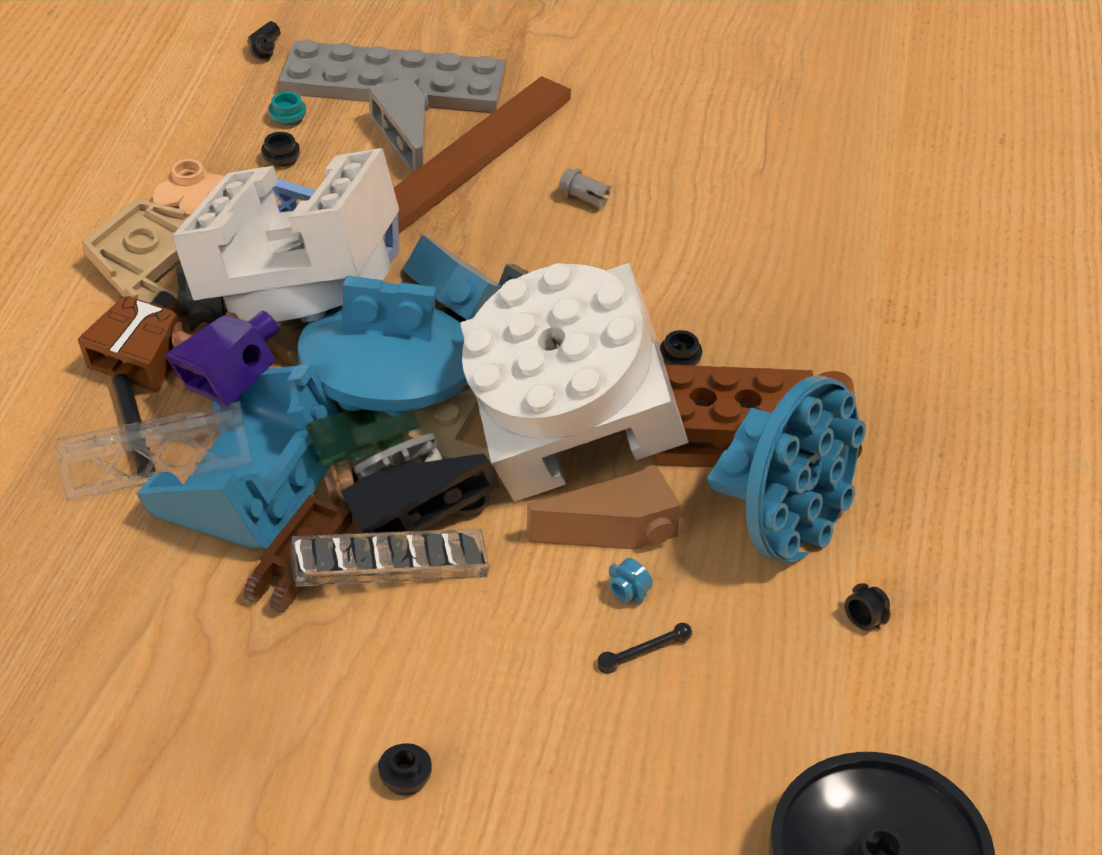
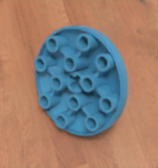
M346 275L343 284V305L327 310L324 317L309 322L299 337L298 364H311L321 380L325 395L339 402V406L348 411L365 409L382 411L393 417H402L407 415L410 410L429 407L458 395L468 383L462 364L464 338L461 324L446 313L435 309L436 287L401 282L400 284L386 283L378 279Z
M820 375L810 376L794 385L780 400L772 413L751 408L736 431L731 445L727 451L724 450L707 477L712 490L746 501V521L750 539L759 554L767 559L782 564H791L800 561L810 553L798 552L803 542L821 548L826 547L832 538L833 525L840 512L847 511L852 505L855 495L852 480L855 473L859 446L865 437L866 425L864 421L859 420L855 404V394L850 392L847 386L839 380Z

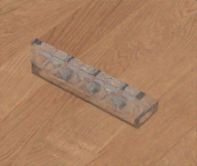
M240 402L231 403L228 407L221 405L58 438L54 446L66 501L143 486L149 477L159 472H169L177 478L252 463ZM230 430L236 431L240 449L239 454L220 457L206 448L216 433ZM206 435L201 444L191 439ZM183 441L196 450L188 464L175 467L160 457L169 443ZM160 445L155 454L146 449L147 447ZM135 450L150 459L143 472L138 475L128 476L114 467L121 454L127 451ZM201 454L210 458V460L197 462ZM113 455L109 463L99 458L103 456ZM89 460L104 469L94 484L75 487L69 463ZM155 464L164 468L150 472ZM109 473L118 478L104 481Z

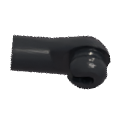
M267 22L248 36L247 43L255 58L266 60L273 55V50L275 49L273 40L281 34L280 28L275 22Z

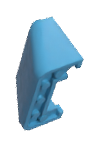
M311 364L267 369L228 407L212 401L213 411L224 430L183 485L174 474L169 472L155 473L148 478L136 494L147 511L155 518L249 549L266 550L308 496L312 495L346 441L347 432L344 419L333 400L325 395L321 380Z

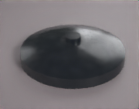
M881 752L845 753L827 758L807 768L789 784L782 794L773 816L769 836V855H995L992 837L987 824L973 802L959 787L939 772L924 764L902 756Z

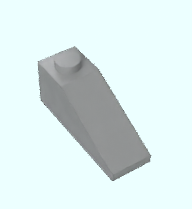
M410 76L369 87L370 119L409 171L414 173L424 165L425 111L429 110L426 92L423 89H419Z

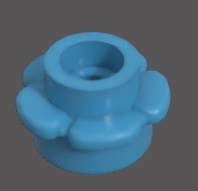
M626 558L619 565L612 564L609 567V575L612 578L608 581L611 592L622 602L628 603L630 600H633L636 603H642L647 596L646 592L653 586V581L648 571L632 558Z

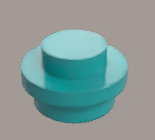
M284 91L275 94L268 107L271 119L283 125L295 124L306 115V105L301 100L300 95L295 92Z

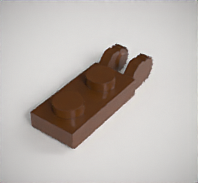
M309 495L260 557L261 562L245 584L243 594L245 598L254 602L259 601L263 594L269 590L273 577L276 575L282 579L279 585L276 586V589L273 590L270 606L273 610L281 613L285 612L296 599L300 586L304 587L317 570L312 552V541L309 539L341 538L352 523V512ZM301 540L300 551L303 558V568L307 572H298L295 542Z

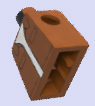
M159 291L150 303L130 296L122 297L77 339L87 368L111 377L120 373L127 374L131 384L158 393L172 367L165 354L173 349L172 328L179 322L178 315L175 314L180 307L178 300L172 294L165 291Z

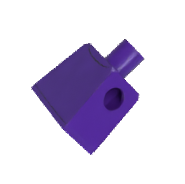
M264 310L248 322L228 315L221 316L169 351L165 356L187 390L228 407L273 364L274 356L265 342L279 332V327L272 316Z

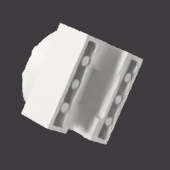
M383 148L336 155L325 168L326 178L311 198L300 201L294 211L279 213L272 190L278 182L274 166L227 173L172 235L193 300L223 296L227 311L235 313L240 320L249 321L264 310L272 316L277 325L285 320L300 318L303 322H312L324 317L326 310L343 305V284L346 275L383 280L389 273L391 266L383 236L399 211Z
M556 263L549 267L529 272L517 279L507 281L500 290L485 302L474 318L460 323L464 338L462 350L463 371L478 401L491 464L514 502L566 485L558 452L626 430L635 460L689 443L651 318L629 263L607 271L588 265Z

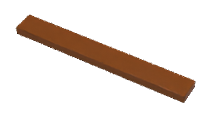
M541 76L396 185L393 189L399 207L397 213L398 232L403 231L571 99V89Z

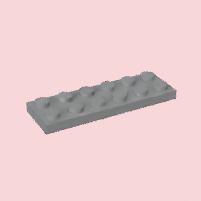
M312 40L294 41L278 81L279 93L290 91L302 96L369 102V87L410 76L418 88L426 92L429 107L493 113L497 110L506 72V60L494 59L489 56L469 57L459 56L454 53L436 54L425 53L420 50H391L380 46L369 48L351 46L346 43L336 45L316 43Z

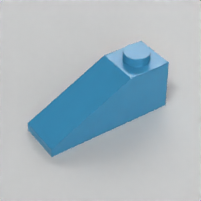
M421 235L402 269L419 285L436 287L435 299L466 320L474 318L485 302L502 288V285L425 235Z

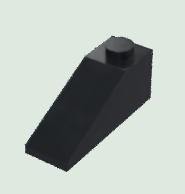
M483 453L381 468L371 475L359 479L353 485L342 490L341 493L365 537L377 536L376 547L378 553L381 554L389 549L387 536L415 535L501 486L488 458Z

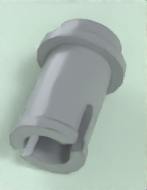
M578 168L574 170L567 169L559 182V190L563 191L565 197L571 198L574 196L599 209H602L608 201L607 198L602 196L604 194L610 196L611 186L604 185L582 175V170Z

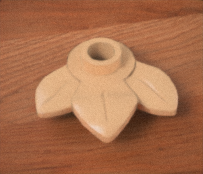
M180 160L172 166L169 180L155 187L153 203L169 207L178 206L179 209L185 210V216L189 217L224 176L207 173L203 165L197 160Z

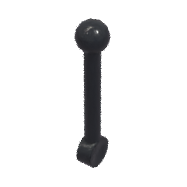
M681 622L675 625L673 631L617 654L603 652L598 657V668L601 672L610 674L616 671L618 664L675 640L687 641L692 636L691 626L688 623Z

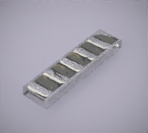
M482 529L291 536L290 542L295 587L487 577L490 568Z

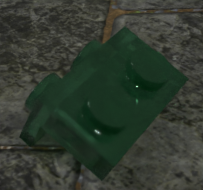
M365 409L358 411L348 410L314 420L306 425L307 432L323 467L349 460L350 465L364 461L375 455L376 450L380 449L382 452L405 442L404 436L420 428L413 411L381 420L377 411Z

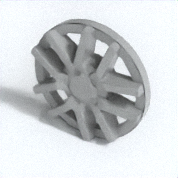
M433 433L421 435L384 450L359 463L353 469L359 480L381 468L406 465V462L415 461L429 454L431 450L438 447Z

